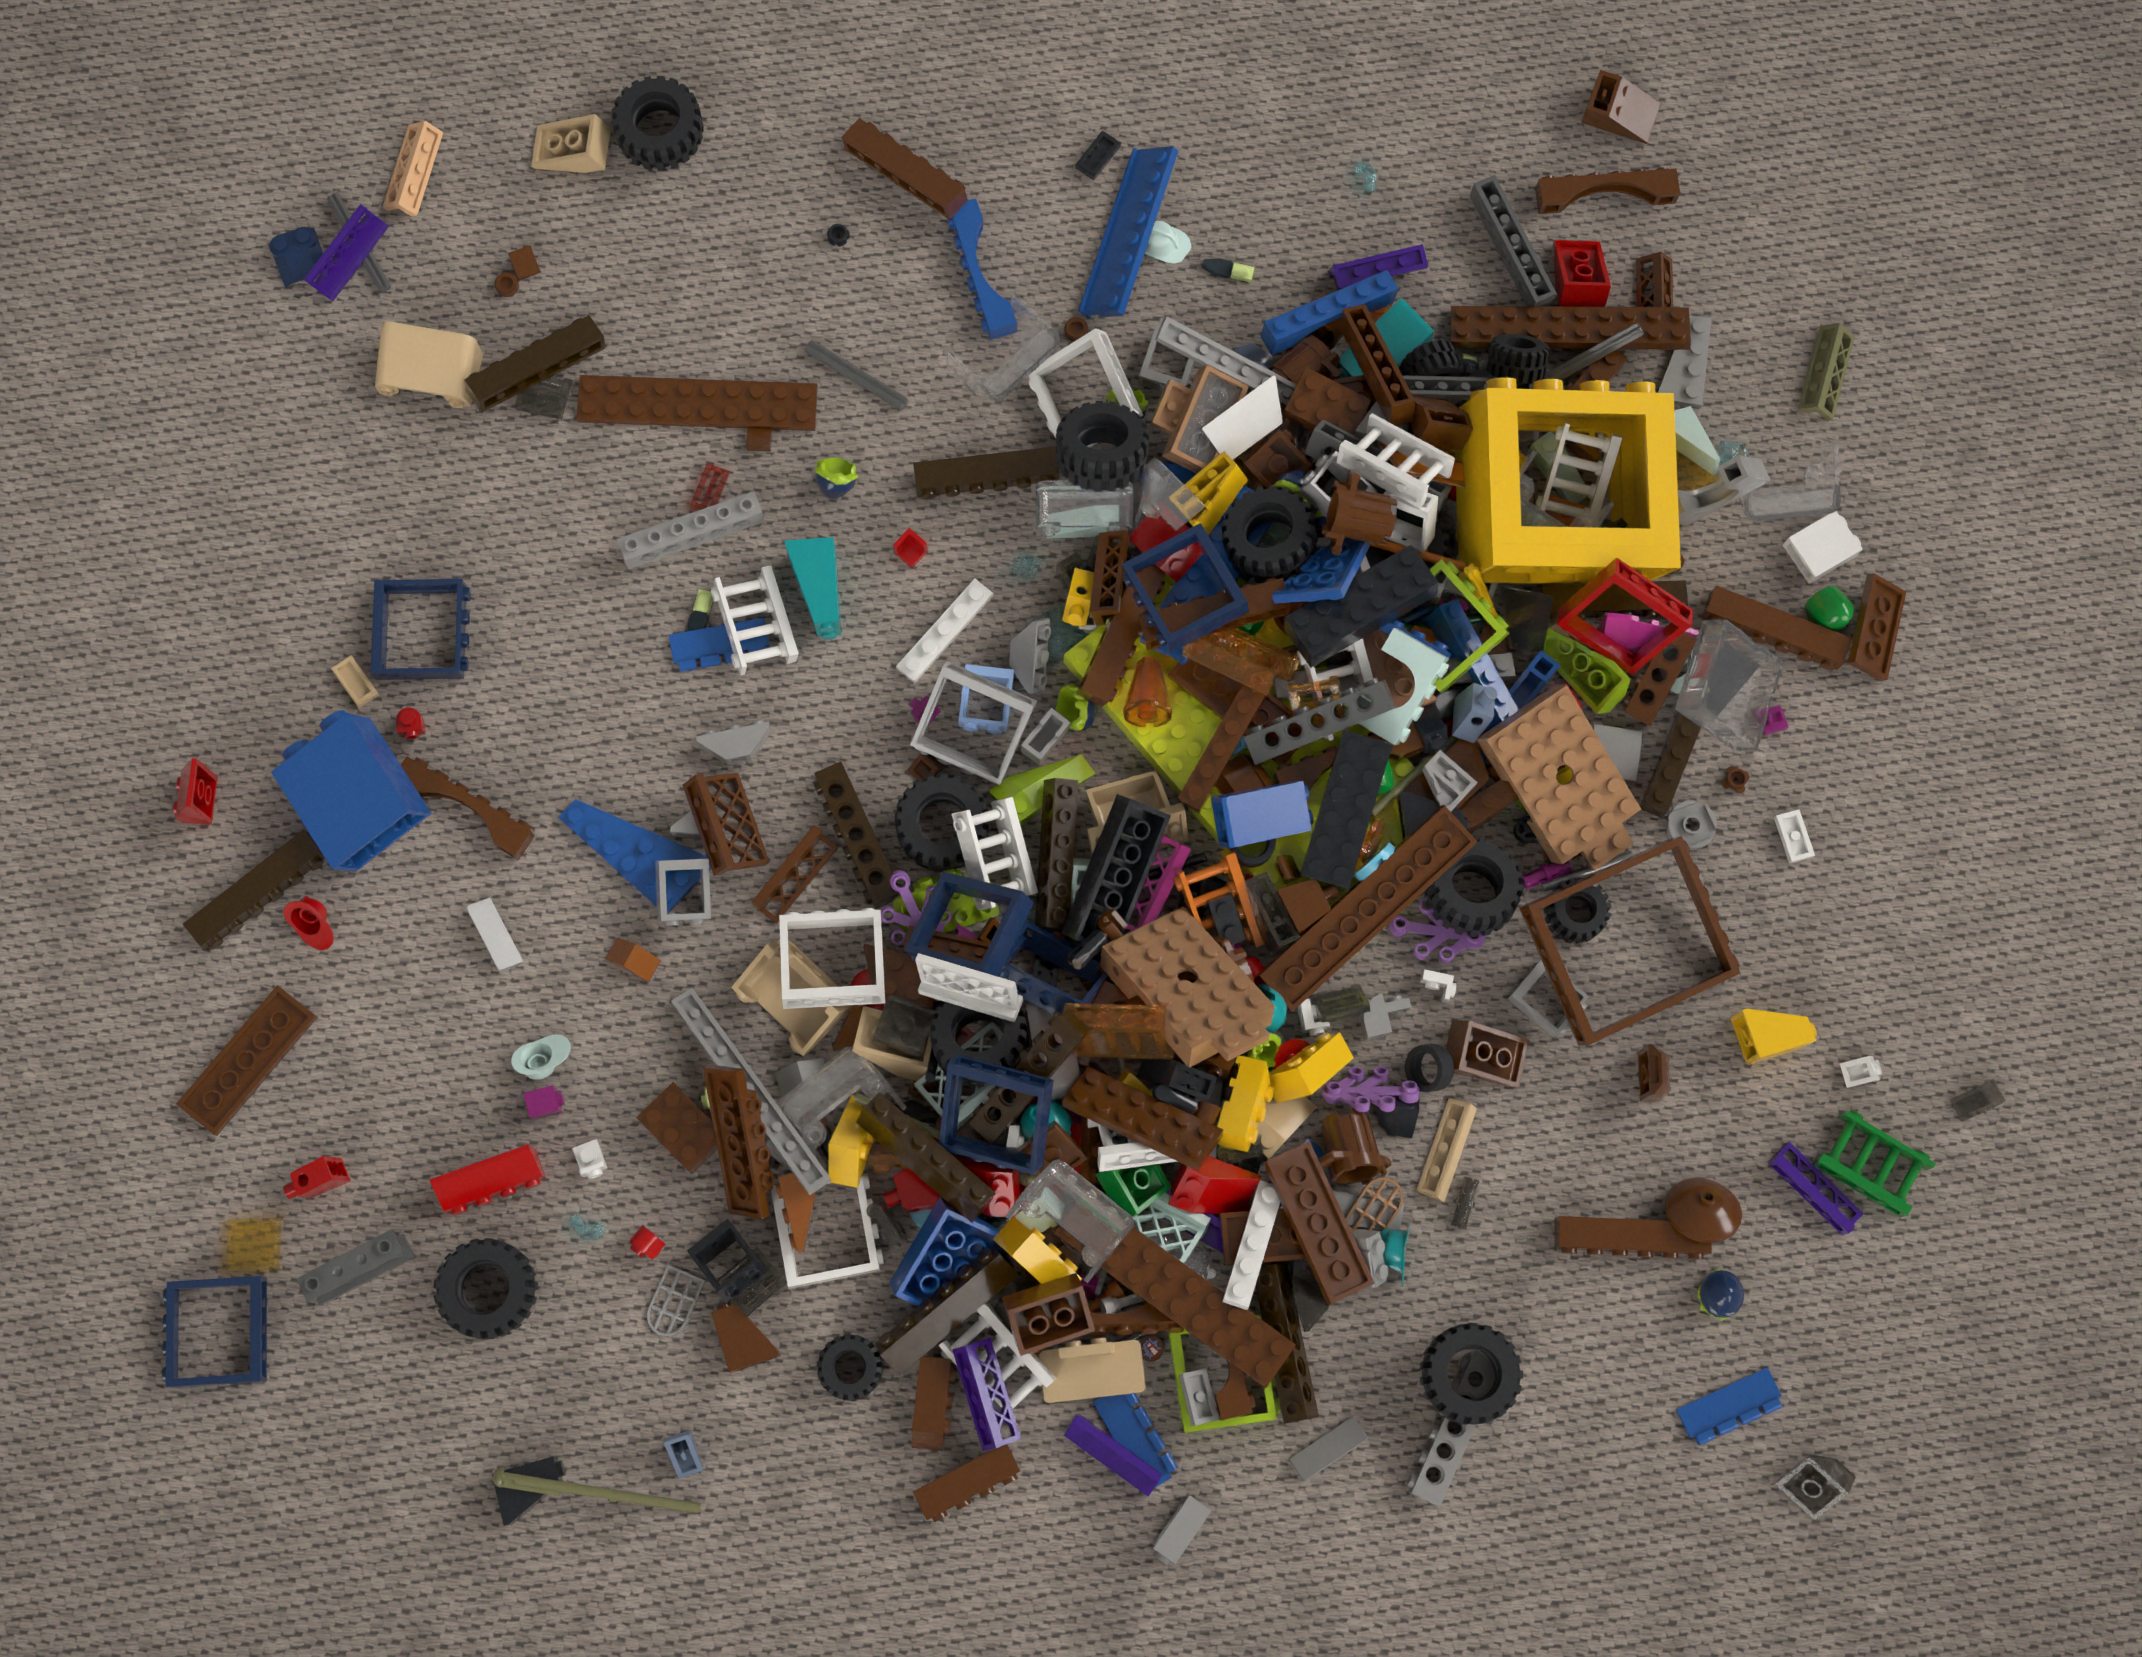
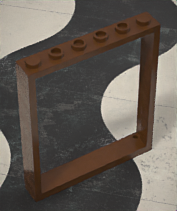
M1682 836L1668 839L1519 907L1578 1046L1593 1044L1740 974L1738 960L1732 954L1728 945V936L1721 929L1718 922V913L1712 908L1709 901V892L1700 880L1699 869L1693 863L1689 854L1690 848ZM1671 849L1723 971L1593 1032L1540 909Z

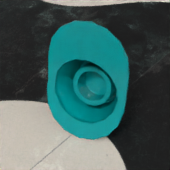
M1409 1224L1407 1230L1384 1229L1381 1232V1240L1385 1244L1383 1253L1384 1263L1386 1266L1401 1272V1287H1403L1405 1246L1410 1228Z

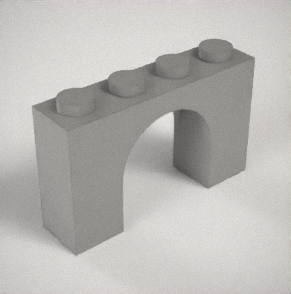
M1738 455L1718 466L1722 478L1716 482L1693 491L1678 490L1679 524L1690 525L1770 482L1771 480L1762 460Z

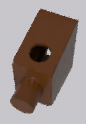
M1311 879L1280 888L1276 891L1275 896L1297 937L1331 910L1328 902L1339 897V893L1335 885L1330 884L1321 888L1316 879Z

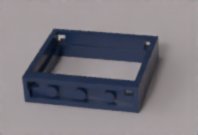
M1201 523L1122 564L1124 573L1121 576L1126 587L1133 588L1135 593L1132 596L1137 606H1143L1146 611L1144 617L1149 627L1154 626L1158 633L1155 636L1162 647L1165 645L1169 653L1249 612L1246 598ZM1197 542L1232 602L1170 634L1136 573Z
M463 579L374 580L371 674L375 680L464 679V671L469 669L468 657H465V648H469V634L465 633L466 625L470 624V612L466 610V601H470L471 592L470 587L466 586ZM457 593L455 667L386 669L389 594Z
M943 871L904 951L912 957V962H916L915 959L919 953L998 977L1034 902L1023 891ZM954 893L1008 906L981 963L927 949Z
M1029 921L1023 924L998 976L1014 981L1017 994L1023 996V999L1053 1014L1056 1012L1061 1014L1069 1009L1080 1020L1093 1004L1104 981L1109 982L1110 979L1105 971L1103 973L1099 972L1101 957L1095 955L1084 968L1075 969L1072 965L1068 964L1066 957L1077 945ZM1027 930L1033 933L1032 937L1027 935ZM1024 948L1090 981L1094 985L1083 1000L1080 1001L1015 968L1009 963ZM1072 1003H1073V1004L1077 1005L1078 1007H1077V1008H1074V1007H1072L1071 1005H1072Z
M957 1055L948 1063L939 1144L947 1151L952 1152V1155H964L971 1157L973 1161H985L993 1163L998 1168H1011L1018 1170L1021 1174L1029 1173L1034 1175L1044 1164L1054 1080ZM963 1077L1038 1097L1031 1155L957 1135Z
M249 1276L167 1282V1288L163 1290V1301L166 1304L163 1328L166 1330V1340L163 1341L162 1345L163 1355L166 1356V1367H163L162 1380L166 1383V1387L181 1388L267 1382V1277ZM250 1285V1374L178 1378L179 1290Z

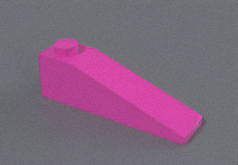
M1607 613L1597 630L1634 654L1665 627L1660 626L1659 621L1656 620L1640 622L1638 616ZM1689 628L1685 633L1696 638L1699 630Z

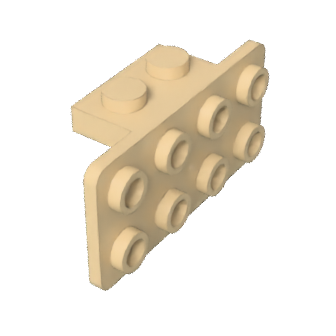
M1106 1338L1091 1339L1090 1345H1081V1341L1065 1342V1348L1042 1351L1039 1355L1040 1360L1057 1378L1047 1388L1042 1384L1044 1400L1047 1403L1140 1393L1146 1389L1141 1343L1138 1340L1107 1342Z

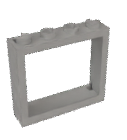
M947 661L941 669L910 746L921 751L920 754H931L937 757V760L945 765L953 764L960 767V771L965 774H976L983 777L982 780L986 783L991 782L995 785H1000L1004 780L1037 701ZM947 679L1024 712L1000 769L924 737Z

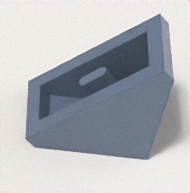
M686 1431L663 1439L678 1479L703 1471L692 1431Z

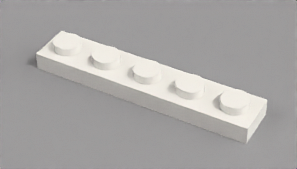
M974 579L898 663L896 669L913 683H916L993 597V592Z
M1261 1180L1258 1183L1222 1301L1248 1310L1280 1204V1199L1273 1184Z

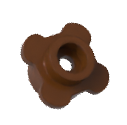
M1734 766L1728 767L1726 769V778L1722 780L1723 788L1733 789L1737 794L1743 793L1745 791L1744 785L1750 777L1748 772Z

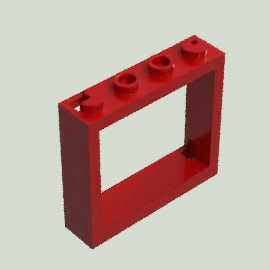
M1615 558L1559 608L1557 625L1564 631H1568L1577 637L1583 644H1587L1599 654L1614 661L1621 669L1633 675L1692 626L1693 609L1620 559ZM1613 583L1671 621L1667 627L1634 654L1577 616Z

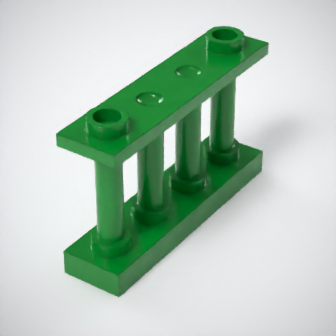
M1847 1110L1840 1113L1838 1118L1846 1122L1839 1137L1830 1153L1817 1155L1812 1164L1897 1216L1904 1217L1909 1215L1913 1207L1906 1203V1196L1921 1168L1928 1170L1934 1168L1936 1163L1931 1161L1930 1156L1920 1150L1914 1151L1864 1121V1117L1858 1112ZM1856 1128L1868 1135L1853 1165L1846 1167L1839 1163V1157ZM1878 1141L1888 1147L1890 1151L1874 1180L1871 1179L1869 1181L1862 1176L1861 1170ZM1900 1154L1910 1160L1912 1164L1897 1192L1891 1194L1884 1190L1885 1186L1883 1184Z

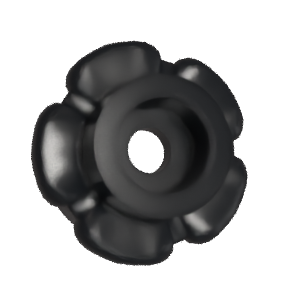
M842 224L832 225L827 231L828 242L833 246H844L850 238L849 230Z

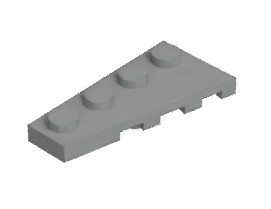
M1689 315L1690 350H1674L1657 393H1674V404L1701 408L1711 318Z

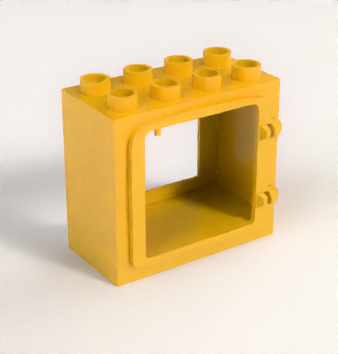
M1494 378L1486 382L1487 388L1485 390L1471 392L1470 400L1459 407L1468 413L1473 431L1463 450H1455L1454 456L1455 460L1463 462L1466 488L1456 486L1459 561L1467 564V567L1469 563H1474L1479 568L1484 583L1585 584L1592 580L1615 558L1620 559L1650 581L1681 568L1674 393H1656L1655 383L1653 382L1630 383L1625 386L1626 392H1612L1609 389V382L1603 380L1583 382L1579 384L1580 391L1563 390V381L1559 379L1538 380L1533 383V389H1517L1516 379ZM1564 420L1570 423L1569 431L1589 433V436L1595 437V433H1601L1607 438L1610 437L1611 432L1621 435V444L1608 484L1611 516L1609 521L1610 528L1521 526L1518 431L1556 432L1558 425L1562 426ZM1622 516V523L1617 522ZM1459 571V578L1462 581L1467 579L1465 573Z

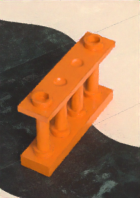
M1229 848L1220 851L1222 859L1219 860L1220 863L1185 875L1184 871L1179 867L1174 869L1176 876L1173 877V881L1177 891H1182L1189 913L1205 930L1214 927L1212 918L1200 921L1196 908L1207 904L1206 900L1230 892L1232 897H1236L1238 905H1235L1239 919H1243L1245 928H1243L1245 941L1251 942L1256 948L1265 944L1234 851H1231ZM1221 872L1228 874L1230 882L1227 883V886L1195 898L1192 897L1188 885Z

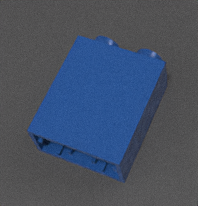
M340 710L322 720L319 726L323 732L310 742L308 740H300L287 747L282 753L285 761L271 771L331 868L356 872L432 813L371 718Z

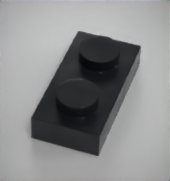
M1228 892L1206 900L1217 936L1229 939L1231 945L1245 941L1246 938L1232 894Z

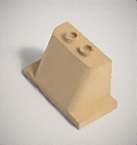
M1156 770L1086 790L1087 800L1096 826L1087 829L1091 857L1117 794L1171 815L1163 836L1177 843L1189 841L1183 803L1170 806ZM1164 843L1159 845L1158 849H1162L1172 845Z

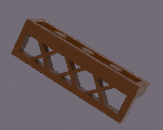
M1663 252L1636 258L1637 307H1648L1650 303L1654 307H1673L1672 259ZM1653 262V268L1648 275H1645L1644 264ZM1651 281L1653 283V290L1646 297L1644 289Z
M1127 530L1099 533L1089 613L1096 626L1106 625L1107 615L1120 613L1123 589L1121 574L1124 573L1122 564L1126 562L1129 539ZM1121 539V543L1115 547L1113 540ZM1114 557L1119 559V562L1113 567ZM1113 576L1116 579V583L1111 586V578ZM1109 597L1114 599L1113 606H1108Z
M813 825L753 899V906L774 923L778 924L780 921L779 915L786 914L839 847L826 838L819 828ZM821 840L830 847V850L824 856L815 857L814 847ZM811 852L812 857L806 858ZM821 860L816 866L815 861ZM812 861L813 871L809 875L799 876V865L802 862ZM795 870H796V876L791 877V875H792V874L795 872ZM805 879V881L800 886V880ZM797 880L798 889L796 892L784 895L783 885L786 881ZM780 890L781 895H780V896H775V895L778 893V891ZM790 898L785 904L784 899ZM781 899L782 909L776 916L765 909L771 900Z
M909 925L903 944V953H906L904 949L915 926ZM935 931L927 949L981 963L990 942Z

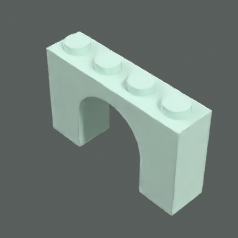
M1393 628L1381 650L1400 660L1410 668L1415 680L1414 692L1409 701L1403 706L1358 724L1390 743L1398 745L1400 741L1404 743L1411 732L1408 727L1412 720L1417 721L1424 710L1421 705L1425 698L1429 700L1435 692L1436 686H1434V683L1438 676L1442 678L1449 667L1446 662L1449 658L1398 628ZM1361 695L1359 703L1362 707L1369 708L1371 706V699ZM1348 708L1343 715L1347 716Z

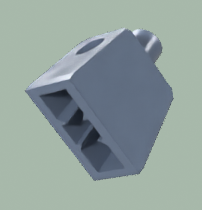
M1472 683L1454 698L1452 736L1474 743L1494 717V704L1498 696L1495 688Z

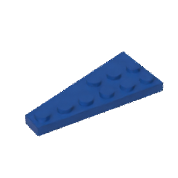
M1344 537L1341 547L1342 551L1338 555L1332 553L1329 545L1327 547L1322 546L1300 567V574L1295 578L1290 577L1285 582L1286 587L1281 592L1276 590L1271 595L1274 604L1344 598L1371 543Z
M576 799L558 816L563 823L656 907L655 861L708 859L706 855ZM700 869L665 871L667 914L701 880Z

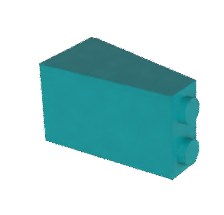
M1402 298L1375 323L1398 368L1408 353L1424 343H1429L1434 333V330ZM1348 348L1339 357L1340 361L1337 363L1338 369H1343L1341 373L1342 378L1363 375L1351 349Z
M834 537L785 540L788 559L817 637L822 636L823 639H835L836 635H842L837 552Z

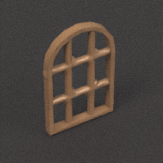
M1377 1177L1371 1180L1362 1189L1361 1194L1345 1217L1347 1221L1354 1210L1360 1213V1217L1352 1228L1349 1227L1350 1230H1356L1364 1216L1371 1220L1370 1223H1372L1367 1231L1373 1230L1376 1224L1382 1227L1383 1230L1387 1229L1396 1214L1399 1213L1403 1203V1192L1400 1185L1388 1177ZM1383 1180L1376 1192L1369 1189L1374 1182ZM1387 1181H1390L1396 1187L1386 1200L1380 1196V1192ZM1399 1190L1400 1202L1397 1207L1392 1204V1199ZM1365 1192L1372 1195L1370 1197L1371 1200L1365 1209L1361 1210L1357 1207V1204ZM1377 1198L1383 1202V1207L1376 1218L1368 1214V1210ZM1389 1206L1395 1211L1385 1225L1380 1222V1217Z

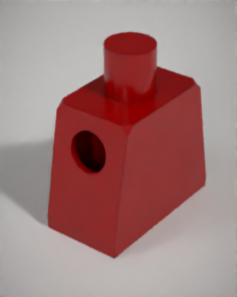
M322 1156L291 1172L290 1178L292 1182L284 1185L283 1191L288 1199L296 1196L313 1198L344 1185L351 1180L342 1158Z
M909 1168L893 1176L896 1189L883 1193L888 1208L902 1203L907 1214L933 1209L940 1197L937 1192Z

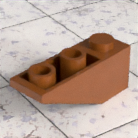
M790 1173L779 1176L780 1183L775 1184L778 1198H784L786 1208L782 1209L785 1224H791L793 1233L788 1234L792 1249L797 1248L798 1253H802L805 1250L816 1194L814 1192L809 1196L796 1176Z

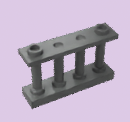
M393 1229L296 1278L307 1302L317 1299L319 1305L323 1306L415 1258V1255L405 1234L396 1237Z

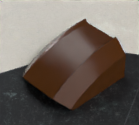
M1242 753L1228 761L1215 788L1222 795L1274 785V783L1260 763L1255 765L1250 755Z
M1649 1044L1637 1052L1640 1102H1660L1671 1091L1669 1077L1670 1058L1659 1047Z

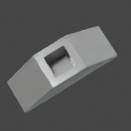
M1049 618L1033 621L1010 642L1009 666L1014 670L1015 675L1027 693L1033 694L1045 690L1047 683L1046 665L1049 659L1048 639L1051 634Z
M758 720L751 722L750 726L740 727L739 725H733L725 728V731H705L701 733V736H696V740L701 749L723 763L732 765L752 761L771 734L769 722Z

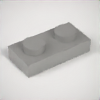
M1204 1368L1179 1374L1191 1426L1219 1420L1207 1369Z

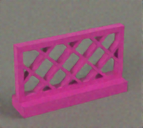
M1165 836L1162 837L1160 845L1168 843L1174 846L1175 849L1171 857L1162 860L1157 850L1158 861L1153 862L1151 866L1160 864L1163 874L1160 879L1150 882L1147 875V883L1143 887L1149 886L1152 896L1148 902L1139 904L1137 900L1134 909H1138L1140 920L1136 927L1128 924L1127 929L1134 931L1157 920L1174 886L1173 877L1176 876L1174 869L1179 867L1182 870L1191 852L1190 848ZM1168 860H1169V862H1168V864H1167V866H1166V868H1165V870H1164V867H1163L1162 862H1165V861H1168ZM1155 883H1158L1157 886H1156V888H1155V890H1154V892H1153V889H1152V886H1151V885H1152V884H1155ZM1147 905L1142 914L1140 907Z

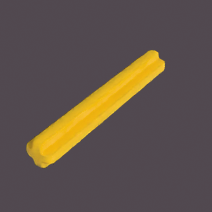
M1469 563V566L1464 568V573L1467 580L1476 589L1473 593L1478 599L1484 597L1492 606V609L1489 611L1496 618L1498 614L1480 570L1474 563Z

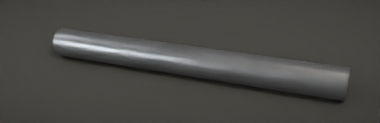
M1631 850L1621 853L1596 871H1592L1589 866L1559 876L1553 879L1552 882L1541 883L1540 887L1543 892L1557 888L1559 884L1566 882L1568 879L1574 878L1576 881L1579 877L1590 876L1633 856Z

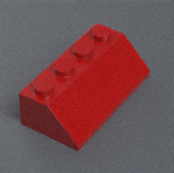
M527 1144L429 1180L443 1211L446 1213L452 1212V1215L455 1216L468 1211V1206L477 1204V1207L487 1205L492 1202L491 1198L499 1195L502 1198L512 1196L517 1193L516 1189L524 1186L526 1189L541 1185L540 1180L546 1179L537 1150Z

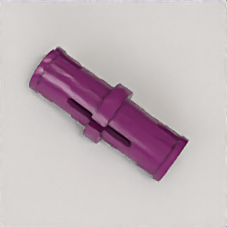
M1569 860L1564 864H1542L1540 868L1522 874V884L1528 890L1541 883L1552 882L1553 879L1571 873V864Z

